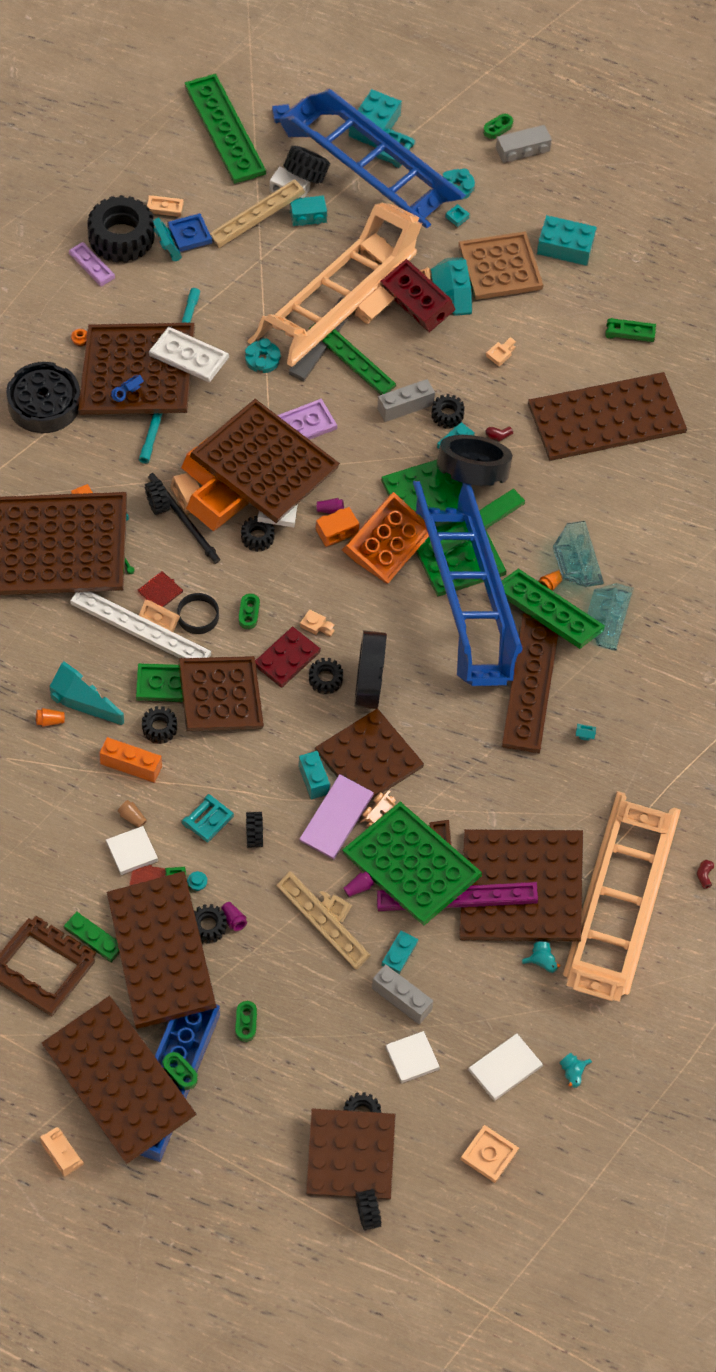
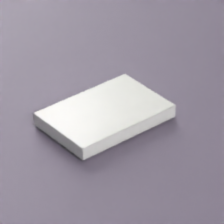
M515 1034L470 1066L469 1072L493 1101H496L539 1070L543 1064L520 1036Z

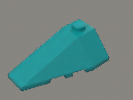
M63 661L50 684V696L53 701L61 703L65 707L123 725L124 713L107 697L101 698L93 684L88 686L81 679L83 675Z

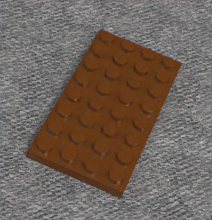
M665 372L528 400L531 414L549 461L683 434L687 431L686 424Z
M185 872L108 891V901L136 1029L217 1008Z
M110 995L42 1042L43 1047L126 1165L197 1115Z

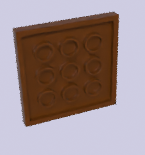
M255 656L179 658L178 665L186 731L263 729L264 723Z
M375 709L315 747V751H318L321 759L337 778L340 774L372 791L374 795L371 800L380 792L384 793L424 767L422 760L379 709Z
M312 1109L306 1194L356 1197L355 1193L373 1189L377 1199L391 1200L396 1114Z

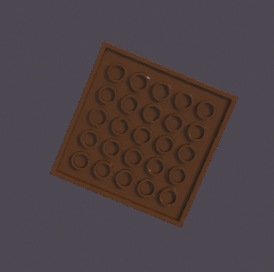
M194 322L88 324L78 409L79 415L187 413L191 374L150 356L149 351L168 327L194 338ZM134 375H141L144 382L139 384L141 386L134 392L127 391L125 399L121 402H116L112 399L111 392L114 388L120 387L122 383ZM119 391L117 392V397H118V398L120 397V392H119Z
M257 399L251 401L190 454L194 461L275 523L280 521L340 465L338 461Z
M464 830L463 856L482 872V877L471 886L537 882L538 903L461 907L460 940L581 942L583 830Z

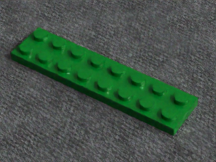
M217 74L185 82V88L233 183L236 184L266 175V169Z

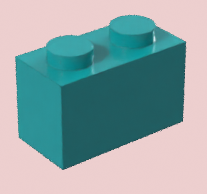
M324 196L297 198L290 203L292 225L303 226L327 223V207Z
M318 751L300 755L298 767L310 799L326 796L330 790V782Z

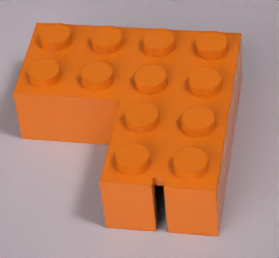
M192 449L186 454L181 468L199 482L202 487L191 495L186 509L212 531H215L248 505L249 502L190 457L191 452L194 450Z

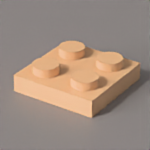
M484 1125L461 1156V1161L496 1183L519 1151V1147Z

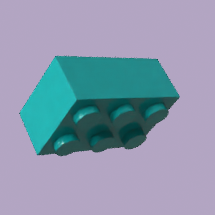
M371 89L358 111L386 132L387 129L393 128L400 117L402 101ZM353 126L349 128L348 137L375 148L377 147L375 143Z
M546 215L538 242L537 255L587 266L597 226Z

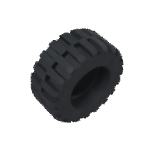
M119 195V197L112 196L108 200L100 201V204L97 203L93 210L90 211L87 220L88 239L91 248L100 257L103 256L104 259L108 261L113 260L116 263L118 261L127 263L128 260L135 261L139 256H144L154 243V219L150 208L145 204L143 205L142 201L138 199L136 201L134 197L129 196L127 198L124 195ZM119 224L135 228L125 234H116L108 230L110 227Z

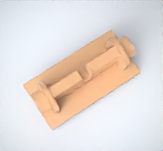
M390 790L383 794L380 792L373 799L374 805L364 810L360 823L366 821L369 828L383 816L380 811L386 814L395 806V798L387 796Z

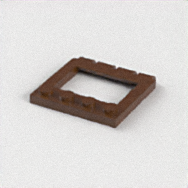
M35 916L32 920L27 919L0 952V985L52 1017L93 966L96 952L85 945L79 949L81 943L69 935L62 939L65 935L64 932L53 925L46 929L48 922ZM29 936L77 965L55 994L47 992L37 983L31 982L18 971L15 972L6 965Z

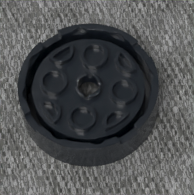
M53 362L31 363L14 373L15 376L8 382L6 394L10 416L17 425L25 430L34 433L56 432L71 424L79 413V384L74 374L66 367L64 369L56 366V363ZM41 391L48 392L45 397L38 394Z
M453 435L444 438L440 442L436 465L441 473L445 474L447 472L453 480L471 485L493 486L494 482L504 483L508 480L513 455L506 446L494 440L474 435Z
M363 630L354 707L378 709L385 660L386 633Z

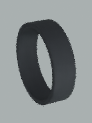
M193 593L187 595L178 605L177 615L180 616L178 622L189 633H207L218 623V604L207 594ZM192 601H204L214 607L216 616L211 623L196 627L185 623L180 616V611L186 604Z

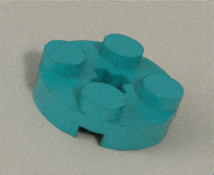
M453 169L443 173V177L466 194L460 200L468 198L474 191L475 179L468 169Z
M263 338L260 341H255L245 349V362L252 371L257 372L258 370L263 371V373H269L278 367L281 353L278 346L270 342L269 339ZM260 355H266V358H265V359H264L263 357H261V358H259V357H260Z

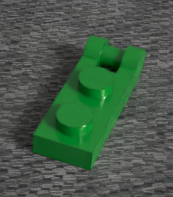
M615 318L607 319L605 336L609 339L618 337L654 342L656 324Z

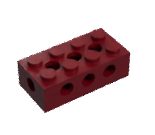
M407 258L380 281L383 288L395 298L394 301L429 333L456 310L451 298Z

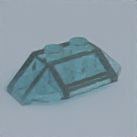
M586 522L567 523L553 545L561 578L583 587L603 585L604 581Z
M614 583L594 589L587 614L605 625L604 631L595 637L598 646L617 650L634 590L633 587Z

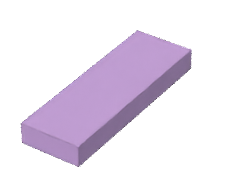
M84 242L69 250V254L101 287L115 279V274Z

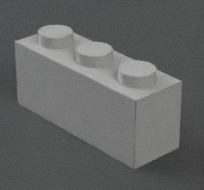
M545 125L498 136L496 150L502 162L505 163L550 151L552 139Z
M428 379L378 396L377 409L384 422L432 406L435 391Z
M386 964L373 978L372 989L419 1025L432 1011L433 1000Z

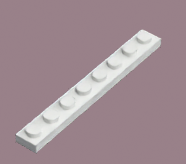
M76 592L70 600L71 605L178 658H205L211 656L210 650L92 592Z

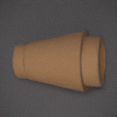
M129 800L125 801L117 811L120 813V817L138 828L147 822V819L134 802Z

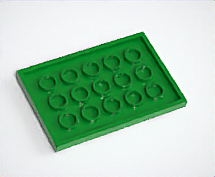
M401 801L342 849L343 854L363 872H367L378 886L423 926L482 877V872Z

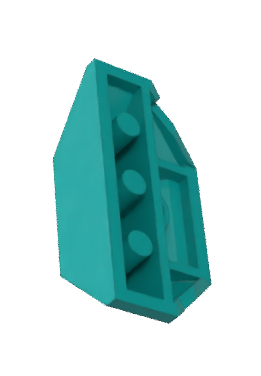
M463 257L443 259L431 268L432 282L451 298L456 309L452 313L454 316L472 314L471 284L466 259Z

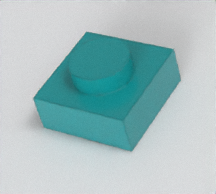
M457 204L446 213L445 218L456 227H459L470 218V213Z
M577 723L576 736L587 741L595 739L596 727Z

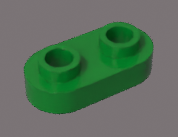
M500 114L487 122L483 129L485 137L495 139L509 131L513 127L512 116Z
M249 593L241 599L239 625L244 629H253L257 625L260 599L257 595Z
M243 1001L237 1006L235 1034L240 1041L249 1042L256 1035L257 1007L251 1001ZM248 1011L250 1015L246 1016L243 1013ZM247 1030L249 1034L245 1035L242 1032Z
M171 1052L164 1057V1070L181 1089L190 1090L197 1085V1073L182 1055ZM176 1063L177 1067L173 1068L170 1065ZM185 1078L191 1079L190 1082H184L183 1080Z

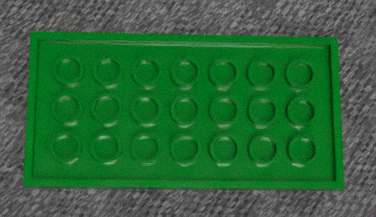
M437 459L381 477L388 496L394 492L415 512L417 495L413 481H420L428 509L439 508L441 511H446V508L458 509V500L463 483L451 479V475L447 472L445 474L441 473L436 465ZM435 522L437 532H446L460 522ZM486 531L500 577L504 576L507 571ZM428 537L417 549L416 554L437 597L445 595L446 591L435 555L427 547L428 543L431 542ZM470 540L445 555L449 571H480ZM482 579L452 580L455 591L484 582Z

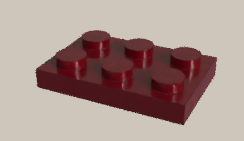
M292 626L255 660L256 668L283 688L320 653L321 648Z

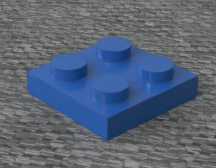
M201 213L168 222V228L180 252L212 243V237Z

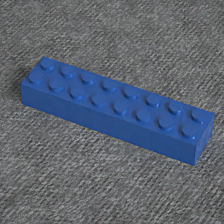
M217 1005V1008L169 1021L155 1055V1058L162 1067L164 1057L171 1052H176L182 1055L197 1073L219 1020L220 1006ZM172 1063L170 1066L174 1068L177 1067V1064ZM185 1078L183 1081L190 1082L191 1079ZM172 1079L186 1099L190 1090L181 1089ZM172 1133L146 1150L141 1156L161 1162Z

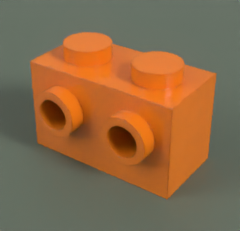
M350 507L339 509L333 514L322 516L316 520V532L325 547L350 538L359 530V522Z

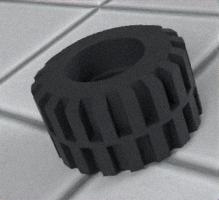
M291 146L283 167L304 180L320 184L323 183L330 167V162L311 150L300 146Z

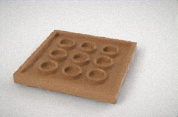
M526 231L459 241V250L461 256L467 262L471 289L475 300L543 290V282Z

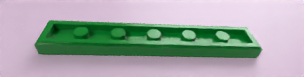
M334 329L322 340L329 350L380 395L388 393L396 387V383L337 330Z
M514 488L479 510L485 529L525 504V500ZM465 520L446 532H468ZM469 540L440 541L444 555H447ZM429 542L427 547L434 554L431 542Z

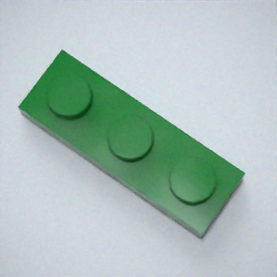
M76 911L64 925L66 931L112 963L120 954L117 940Z

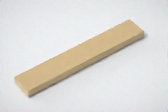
M295 179L212 231L210 233L212 240L219 248L305 194L303 187Z
M289 871L276 885L356 970L371 956L293 872Z

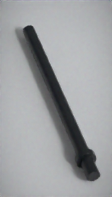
M154 473L148 476L151 482L158 480ZM167 491L170 507L205 550V555L210 557L215 564L218 563L221 559L215 553L216 549L209 545Z

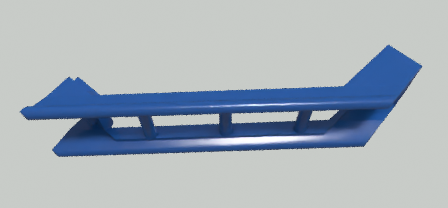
M331 89L308 95L278 119L288 137L312 138L398 207L419 217L418 222L422 223V226L425 228L432 225L425 218L442 203L460 200L466 196V194ZM321 115H339L346 121L327 137H323L320 133L308 127ZM351 126L377 145L373 151L357 163L331 143ZM382 151H385L409 170L404 177L389 188L363 168ZM414 176H417L432 189L409 207L407 202L395 192Z
M413 481L417 495L416 513L424 519L459 634L457 676L471 686L507 685V681H513L515 662L518 654L522 652V644L471 484L463 483L458 500V509L446 508V511H441L439 508L428 509L420 481ZM465 520L468 532H437L435 522H463ZM470 540L480 571H449L440 541ZM482 579L493 611H462L452 580ZM466 619L496 620L500 633L498 664L472 665L471 647L466 634Z

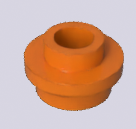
M84 329L73 331L71 334L73 343L77 346L85 345L87 331Z

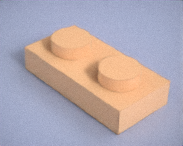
M149 195L147 206L152 214L181 217L184 201L183 199Z
M149 600L144 601L139 616L171 632H174L180 618L179 615Z

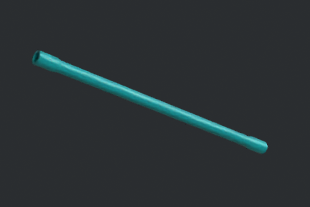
M198 288L190 289L181 323L191 322L200 296ZM153 413L145 443L142 446L138 459L143 464H148L150 461L163 413Z

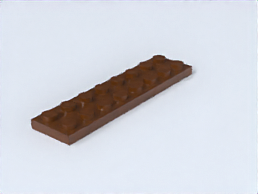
M523 614L519 636L522 652L518 654L515 662L502 747L540 753L558 634L530 615Z

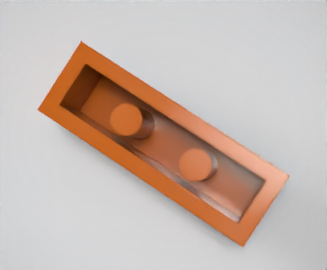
M108 737L99 753L101 765L155 783L162 768L161 755Z

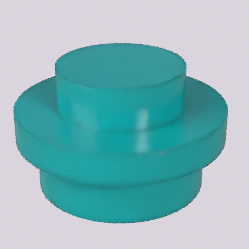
M199 871L191 873L187 880L188 886L194 891H201L207 886L208 882L207 876Z

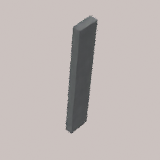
M342 297L339 298L335 306L343 299ZM350 315L335 330L339 332ZM322 341L318 343L299 362L290 368L289 375L304 382L327 350V345Z

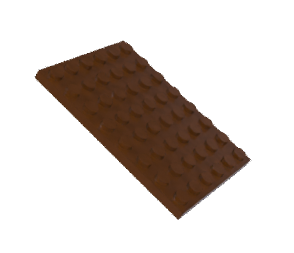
M111 492L0 497V595L124 591L127 493Z

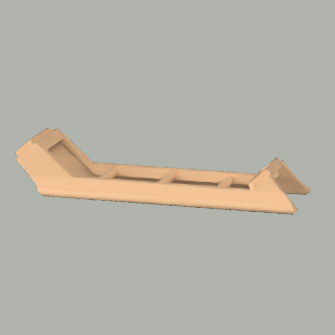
M375 204L360 239L275 315L268 314V316H262L256 333L247 342L251 344L258 341L272 327L277 330H284L287 336L293 337L287 365L293 367L353 313L358 305L377 288L382 286L380 281L406 258L410 261L416 255V240L422 223L418 222L419 217L394 204ZM384 220L403 230L392 255L379 265L359 255L358 252L360 251V244L373 234H377ZM352 258L374 271L356 288L349 291L332 282L329 278ZM322 284L345 296L323 318L300 306ZM292 311H295L316 324L306 332L304 328L285 319V317Z
M617 791L582 908L581 942H572L563 975L568 979L566 986L572 987L573 990L610 1001L620 1002L622 995L630 993L681 809L672 808L669 810V813L628 802L626 801L625 793ZM621 821L661 833L655 855L616 844L615 841ZM612 852L622 853L653 863L643 898L603 886ZM600 895H607L640 906L631 941L590 930ZM587 938L603 941L628 950L622 973L580 961Z

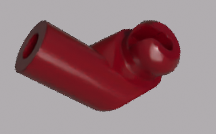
M510 426L503 430L488 427L485 434L493 440L502 441L512 435L513 430Z
M709 860L702 861L697 870V877L703 889H708L712 886L708 874L714 869V863Z

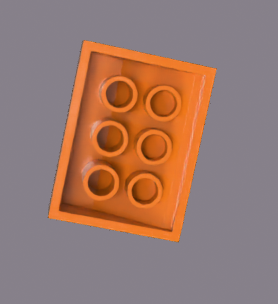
M393 492L381 503L341 550L355 563L388 584L429 535L424 519Z

